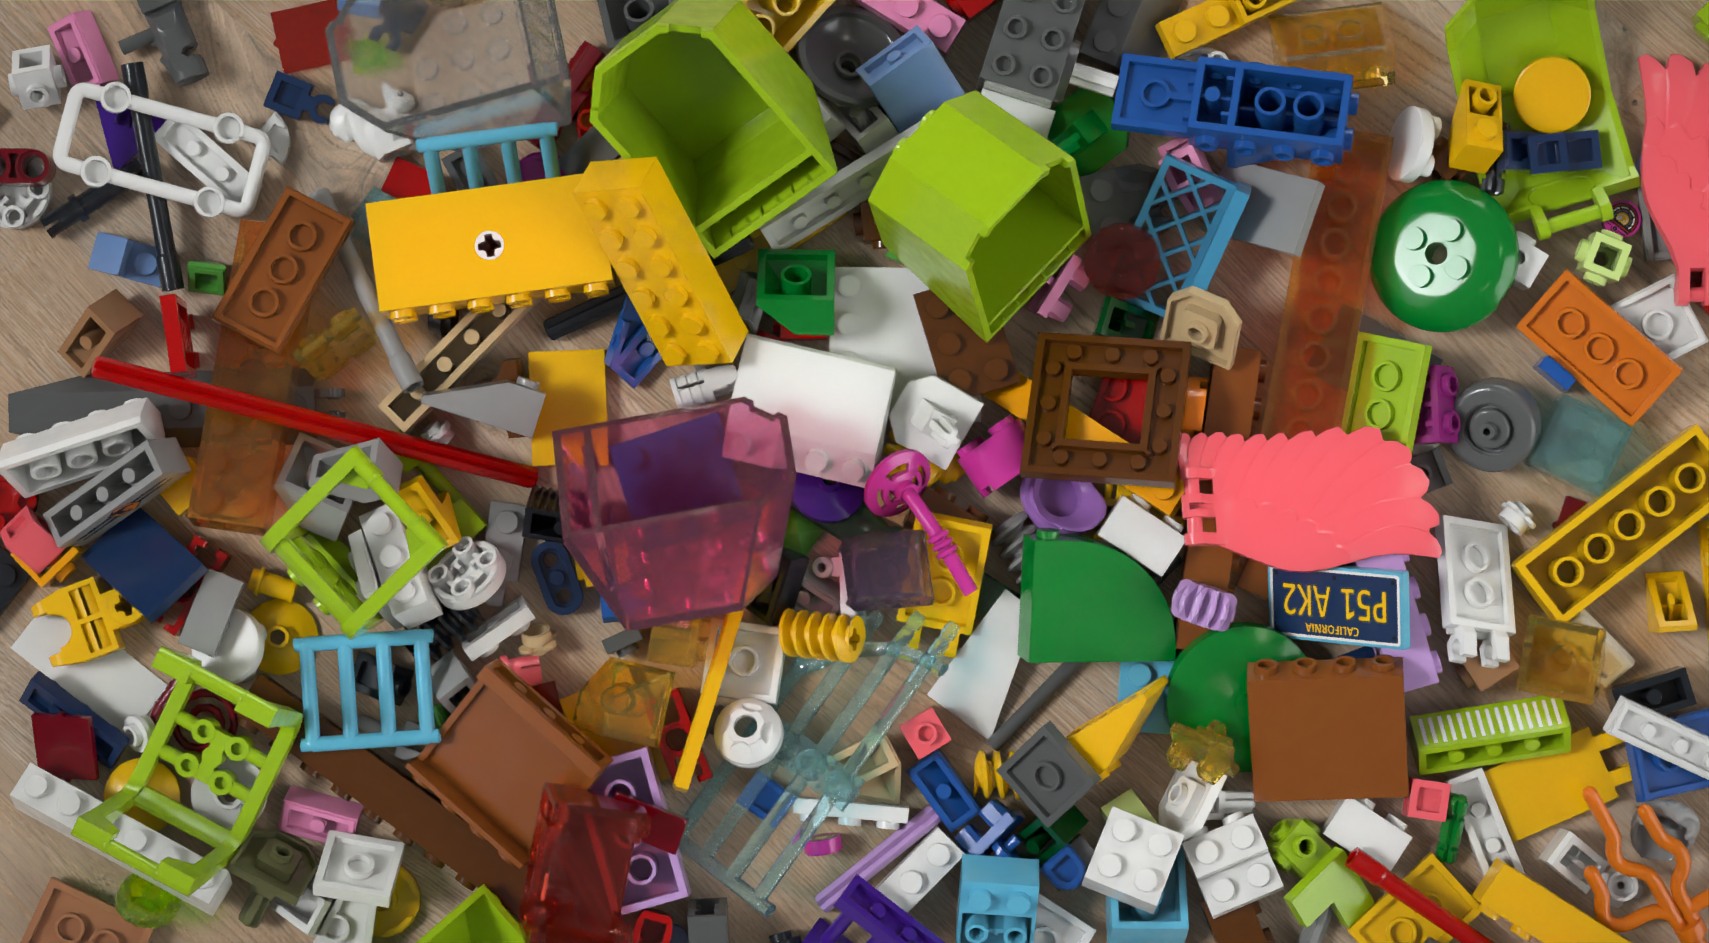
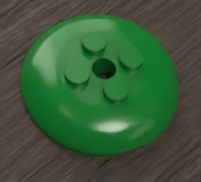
M1457 180L1428 181L1416 185L1399 195L1388 205L1377 221L1368 251L1371 281L1385 307L1406 324L1421 330L1437 333L1467 329L1489 317L1498 308V304L1506 295L1509 287L1512 288L1519 264L1518 238L1512 220L1506 210L1496 199L1482 189ZM1440 245H1444L1447 249V257L1443 263L1436 265L1432 260L1434 251Z

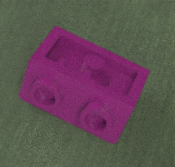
M1429 365L1414 446L1435 443H1458L1461 422L1458 413L1454 410V401L1459 385L1453 367L1442 365Z

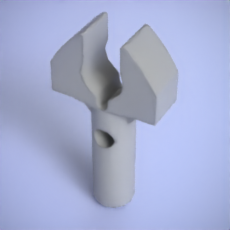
M360 715L358 717V729L367 733L381 732V721ZM407 720L406 725L397 728V731L419 730V723ZM396 746L394 756L407 760L419 756L421 752L410 749L407 746Z

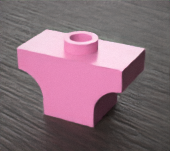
M1175 138L1157 148L1161 160L1158 161L1160 166L1166 153H1169L1213 173L1204 152L1193 145H1188V139ZM1171 165L1169 166L1165 178L1172 191L1190 185L1184 171ZM1192 175L1195 182L1203 180ZM1212 183L1198 188L1205 207L1220 202L1224 195L1221 188ZM1193 191L1176 196L1180 199L1188 213L1199 210Z

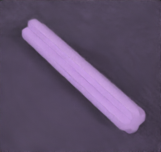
M931 805L925 807L910 819L908 824L900 827L899 830L895 831L818 893L815 901L825 913L830 912L835 908L833 905L856 874L865 881H868L937 826L941 819Z

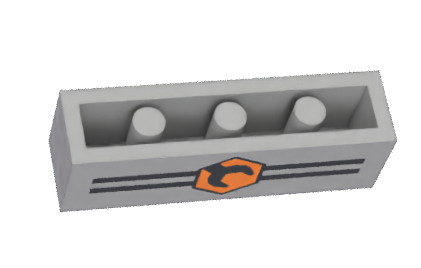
M176 437L148 439L42 515L58 548L88 545L192 470Z

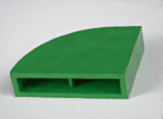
M1037 528L1036 534L1023 535L1018 656L1028 663L1176 660V637L1170 609L1158 585L1139 564L1103 542L1074 534H1060V530L1056 528Z

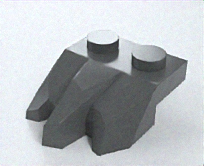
M1139 163L1115 167L1079 177L1096 252L1125 245L1159 169ZM1159 188L1155 197L1164 194L1162 188ZM1173 197L1172 199H1173V201H1175V200H1177V199H1179V198H1178V197ZM1167 200L1151 205L1149 214L1154 226L1172 220V217L1163 216L1161 211L1163 207L1168 205ZM1146 220L1144 221L1140 231L1149 228ZM1176 225L1158 231V236L1176 227ZM1149 234L1136 239L1135 243L1153 239V237Z

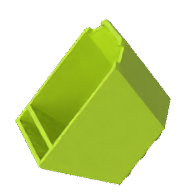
M675 0L624 37L595 67L589 121L623 159L657 156L703 246L714 259L837 174L836 162L813 82L742 0Z
M976 90L947 100L937 110L932 109L925 114L920 121L919 128L909 138L904 137L896 144L868 199L883 245L986 343L1092 235L1075 159Z

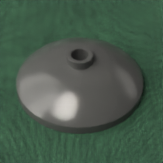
M853 6L832 7L827 9L798 41V64L813 82L815 91L826 99L851 108L879 106L880 104L873 93L860 79L855 70L900 38L901 35L889 22L869 10ZM842 68L848 69L851 73L843 70Z

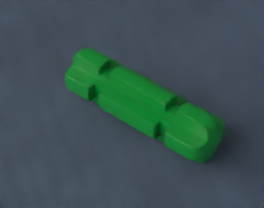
M1451 793L1449 795L1446 822L1441 824L1440 841H1438L1436 848V858L1441 863L1453 864L1457 860L1459 851L1457 848L1460 845L1465 822L1464 816L1468 808V799L1463 794Z

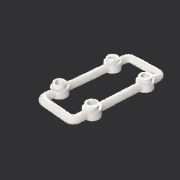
M81 82L74 85L68 93L53 148V160L59 169L80 175L84 183L90 187L99 188L110 183L194 206L195 211L204 218H212L220 213L242 218L251 214L256 207L271 151V141L264 131L244 125L242 119L234 113L228 112L218 117H213L133 95L129 88L121 82H110L104 87ZM83 98L100 101L102 107L110 113L118 114L126 109L207 130L213 132L215 138L223 144H233L239 139L255 143L256 147L242 201L235 202L224 199L222 192L211 186L195 191L113 169L110 163L100 156H92L85 161L69 157L68 153Z

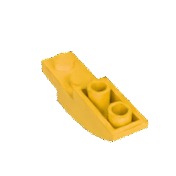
M1207 0L1155 25V28L1170 59H1175L1201 46H1206L1298 0Z

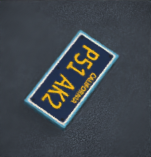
M1342 565L1321 571L1301 573L1286 572L1268 567L1269 626L1279 630L1290 639L1398 650L1410 648L1409 571Z

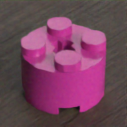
M1011 414L988 429L991 435L989 439L984 441L979 436L957 451V454L960 456V459L957 460L983 499L993 492L989 485L995 491L1020 474L1026 426L1020 418L1015 420Z

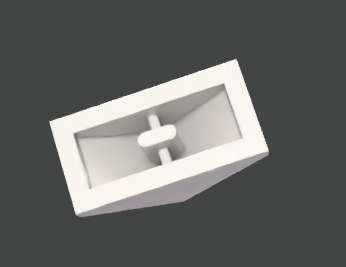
M1563 828L1558 830L1538 857L1539 860L1585 894L1588 893L1591 887L1584 877V869L1592 865L1601 874L1609 865L1607 861L1580 838Z

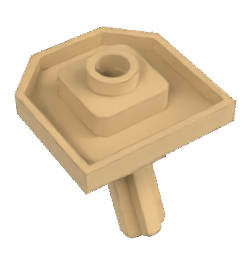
M1192 285L1173 292L1168 298L1160 340L1191 342V355L1230 370L1235 361L1242 320L1236 313V308L1230 304L1231 298L1226 296L1222 298Z

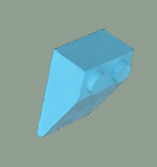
M1182 844L1154 914L1106 896L1107 943H1185L1189 930L1185 853Z

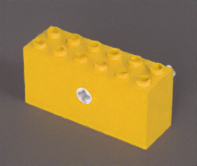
M583 174L365 203L379 312L386 318L394 320L395 324L417 322V315L422 314L433 315V319H442L456 316V310L468 308L472 314L494 311V304L506 303L510 305V308H522L532 306V299L538 298L548 299V303H559L571 300V294L584 292L587 298L609 295L610 288H617L615 271L572 193ZM492 243H496L500 248L495 249V256L490 257L486 251L491 250Z

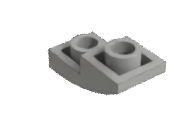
M208 568L178 643L215 658L230 624L229 619L245 585L240 580Z

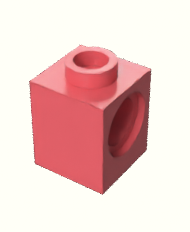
M27 505L0 530V535L6 548L37 574H40L46 567L54 565L61 557L62 551L66 548H58L46 521Z
M932 706L899 725L919 760L952 740Z
M1408 776L1409 797H1404L1402 814L1408 817L1446 822L1451 784Z

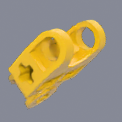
M95 576L58 589L30 608L34 618L46 615H60L71 626V637L68 643L60 648L61 652L49 657L52 667L90 662L125 649L126 647L119 630L141 623L146 618L134 607H132L133 614L130 611H123L121 605H124L127 601L114 589L105 592L100 577Z

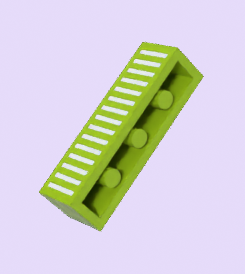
M1561 693L1409 716L1410 744L1419 776L1571 752V725Z

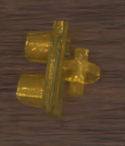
M1214 720L1207 728L1199 725L1194 730L1175 722L1170 728L1173 742L1165 754L1170 767L1182 772L1185 771L1193 760L1199 763L1196 766L1197 776L1202 781L1211 785H1215L1224 774L1234 778L1240 770L1239 765L1234 763L1235 749L1232 746L1233 739L1226 736L1225 723Z

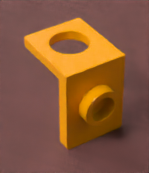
M81 545L73 546L46 573L42 571L40 574H37L15 554L11 553L10 555L43 588L50 587L56 580L62 583L69 578L77 569L74 563L86 550Z

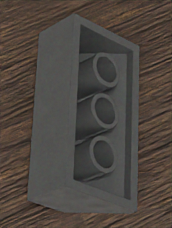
M1100 0L1077 58L1120 74L1123 53L1160 57L1164 45L1155 25L1176 15L1182 0Z

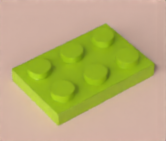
M1358 331L1340 428L1346 434H1350L1365 426L1380 428L1384 441H1397L1410 448L1412 455L1432 346Z

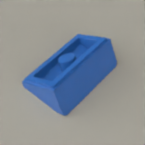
M940 748L926 755L906 770L909 777L950 833L972 819L983 809L981 803L976 797L974 798L970 788Z

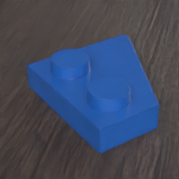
M626 294L604 362L635 389L662 357L628 294Z

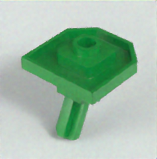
M1078 88L1063 100L1062 104H1058L1052 109L1056 112L1048 134L1051 143L1075 159L1079 177L1099 171L1129 147L1130 132L1112 130L1111 128L1115 98L1083 88Z

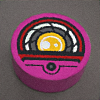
M1618 200L1611 203L1614 219L1601 222L1603 229L1615 232L1623 236V239L1635 234L1641 225V213L1637 206L1626 200Z
M823 833L803 839L805 854L808 856L833 854L843 848L840 833Z

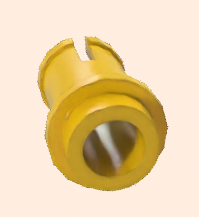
M264 566L261 570L253 569L247 590L254 591V596L257 597L260 593L292 604L298 584L290 578L267 572V568Z

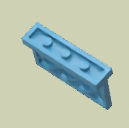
M1166 153L1104 292L1164 318L1166 307L1155 302L1151 290L1171 283L1174 292L1179 291L1176 281L1185 278L1180 290L1193 285L1206 291L1250 197L1252 187L1240 181H1237V183ZM1171 165L1184 171L1190 185L1170 192L1164 179L1169 166ZM1192 175L1203 180L1195 182ZM1211 183L1225 189L1221 201L1207 207L1204 206L1198 188ZM1161 185L1164 194L1155 197ZM1193 191L1199 210L1179 217L1172 198ZM1167 200L1174 219L1154 226L1149 214L1150 207ZM1216 210L1212 221H1210L1207 213ZM1202 215L1208 230L1205 236L1189 241L1182 222ZM1146 220L1149 228L1140 231L1144 221ZM1177 225L1184 244L1164 251L1157 232ZM1151 234L1159 253L1139 260L1133 245L1136 239ZM1200 245L1195 256L1192 247ZM1187 250L1192 262L1190 269L1174 275L1167 256ZM1130 254L1133 262L1125 265ZM1161 259L1168 278L1148 284L1141 266ZM1136 268L1143 287L1128 291L1116 285L1121 273ZM1146 292L1148 299L1139 295Z

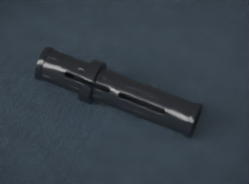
M136 157L132 162L119 170L133 173L141 168L140 161ZM140 171L136 175L143 176L142 171ZM110 183L99 188L90 187L78 196L75 194L67 197L68 202L45 216H41L39 219L44 227L56 220L60 221L47 229L48 234L53 239L78 221L86 222L90 219L89 215L130 189Z

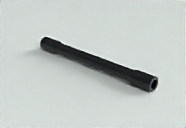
M133 62L121 65L123 82L129 88L131 94L148 99L149 90L144 63ZM131 110L143 177L163 182L151 115ZM146 193L157 252L156 263L162 292L184 289L181 265L175 248L167 199Z

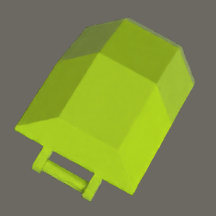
M1466 0L1444 27L1446 50L1457 101L1465 79L1501 86L1502 121L1510 124V131L1544 133L1528 126L1517 113L1513 96L1515 81L1523 68L1533 60L1544 56L1563 55L1583 69L1588 77L1591 88V101L1587 113L1577 125L1563 132L1598 130L1602 168L1530 175V172L1506 171V174H1502V178L1505 179L1504 193L1492 197L1506 210L1513 224L1531 219L1539 241L1551 238V233L1598 219L1601 222L1614 219L1612 205L1608 196L1640 187V176L1635 168L1612 93L1596 14L1595 0ZM1477 173L1481 187L1482 178H1486V174ZM1591 199L1595 204L1548 219L1544 214Z

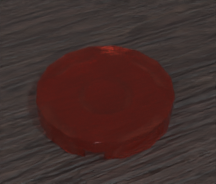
M1114 223L1101 228L1091 238L1084 254V270L1090 282L1101 294L1116 299L1129 300L1144 293L1154 284L1160 271L1161 253L1155 239L1145 229L1131 223Z

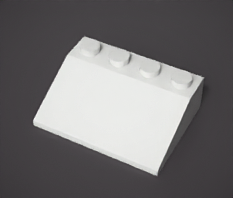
M748 333L745 338L727 415L721 454L865 488L871 472L881 460L897 368Z

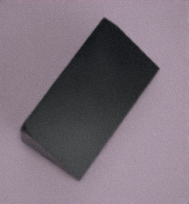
M765 542L745 608L770 627L779 625L783 612L787 608L794 609L810 558L776 543Z

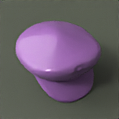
M1022 478L1020 486L1021 502L1028 517L1037 528H1056L1060 530V534L1082 536L1087 531L1096 527L1105 517L1107 510L1106 502L1094 483Z

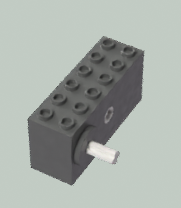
M1004 0L976 90L982 91L984 88L1050 109L1053 101L1062 104L1068 84L1113 97L1119 76L1076 62L1082 41L1073 39L1085 0Z

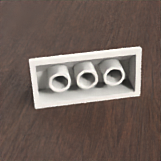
M147 397L143 399L134 398L126 401L121 406L109 410H96L89 413L87 417L72 422L56 423L52 428L38 433L22 434L16 440L2 445L0 449V474L24 498L97 476L145 440L165 438L161 412Z

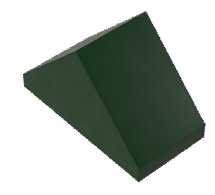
M1105 296L1092 335L1153 339L1160 316L1116 298Z

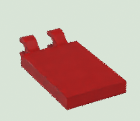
M176 294L159 296L171 374L189 379L197 378L196 368L201 366L199 353L193 351L191 331L195 330L193 314H188L186 302Z

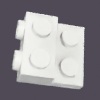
M1243 811L1228 815L1222 819L1224 826L1210 832L1208 827L1204 826L1188 838V841L1182 843L1185 856L1213 919L1284 889V885L1269 854L1268 847L1253 813L1244 816Z

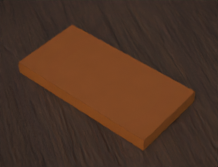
M286 186L212 314V321L280 356L354 228L355 221Z

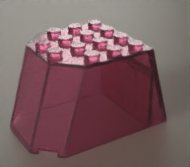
M740 397L552 431L564 545L626 631L743 611L777 577L797 476L786 415L777 412L775 415L755 407L753 400Z

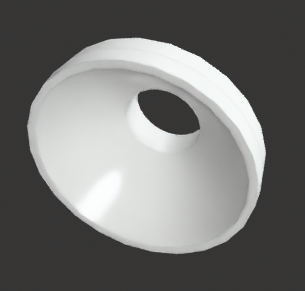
M753 698L739 699L727 705L718 715L714 727V740L719 753L726 761L740 768H755L768 763L779 752L784 738L783 723L778 713L766 702ZM750 717L757 722L756 732L746 738L738 736L735 733L736 723L742 718Z

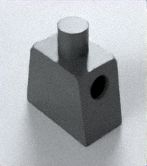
M727 897L689 899L687 914L689 943H730Z

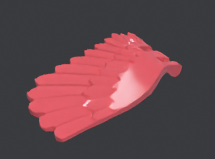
M1645 54L1638 58L1645 103V122L1640 163L1644 203L1668 248L1676 268L1674 284L1675 306H1688L1689 302H1701L1702 306H1709V62L1705 63L1695 73L1693 62L1680 54H1671L1667 60L1666 68L1655 58ZM1690 272H1703L1701 287H1690Z
M1365 426L1350 434H1346L1340 427L1325 430L1318 436H1315L1311 430L1301 432L1289 440L1284 433L1276 434L1269 440H1266L1264 434H1256L1247 441H1244L1241 434L1226 437L1223 432H1215L1209 437L1201 432L1192 439L1189 434H1182L1178 467L1179 480L1184 481L1185 494L1181 495L1182 517L1187 519L1188 533L1184 534L1185 546H1219L1271 568L1301 573L1336 568L1379 555L1402 554L1439 558L1442 554V548L1437 539L1429 533L1430 528L1440 524L1439 514L1429 502L1421 498L1428 491L1430 480L1422 469L1410 463L1412 459L1410 448L1397 441H1384L1380 428ZM1199 481H1211L1212 494L1200 493ZM1202 519H1215L1216 533L1203 532Z

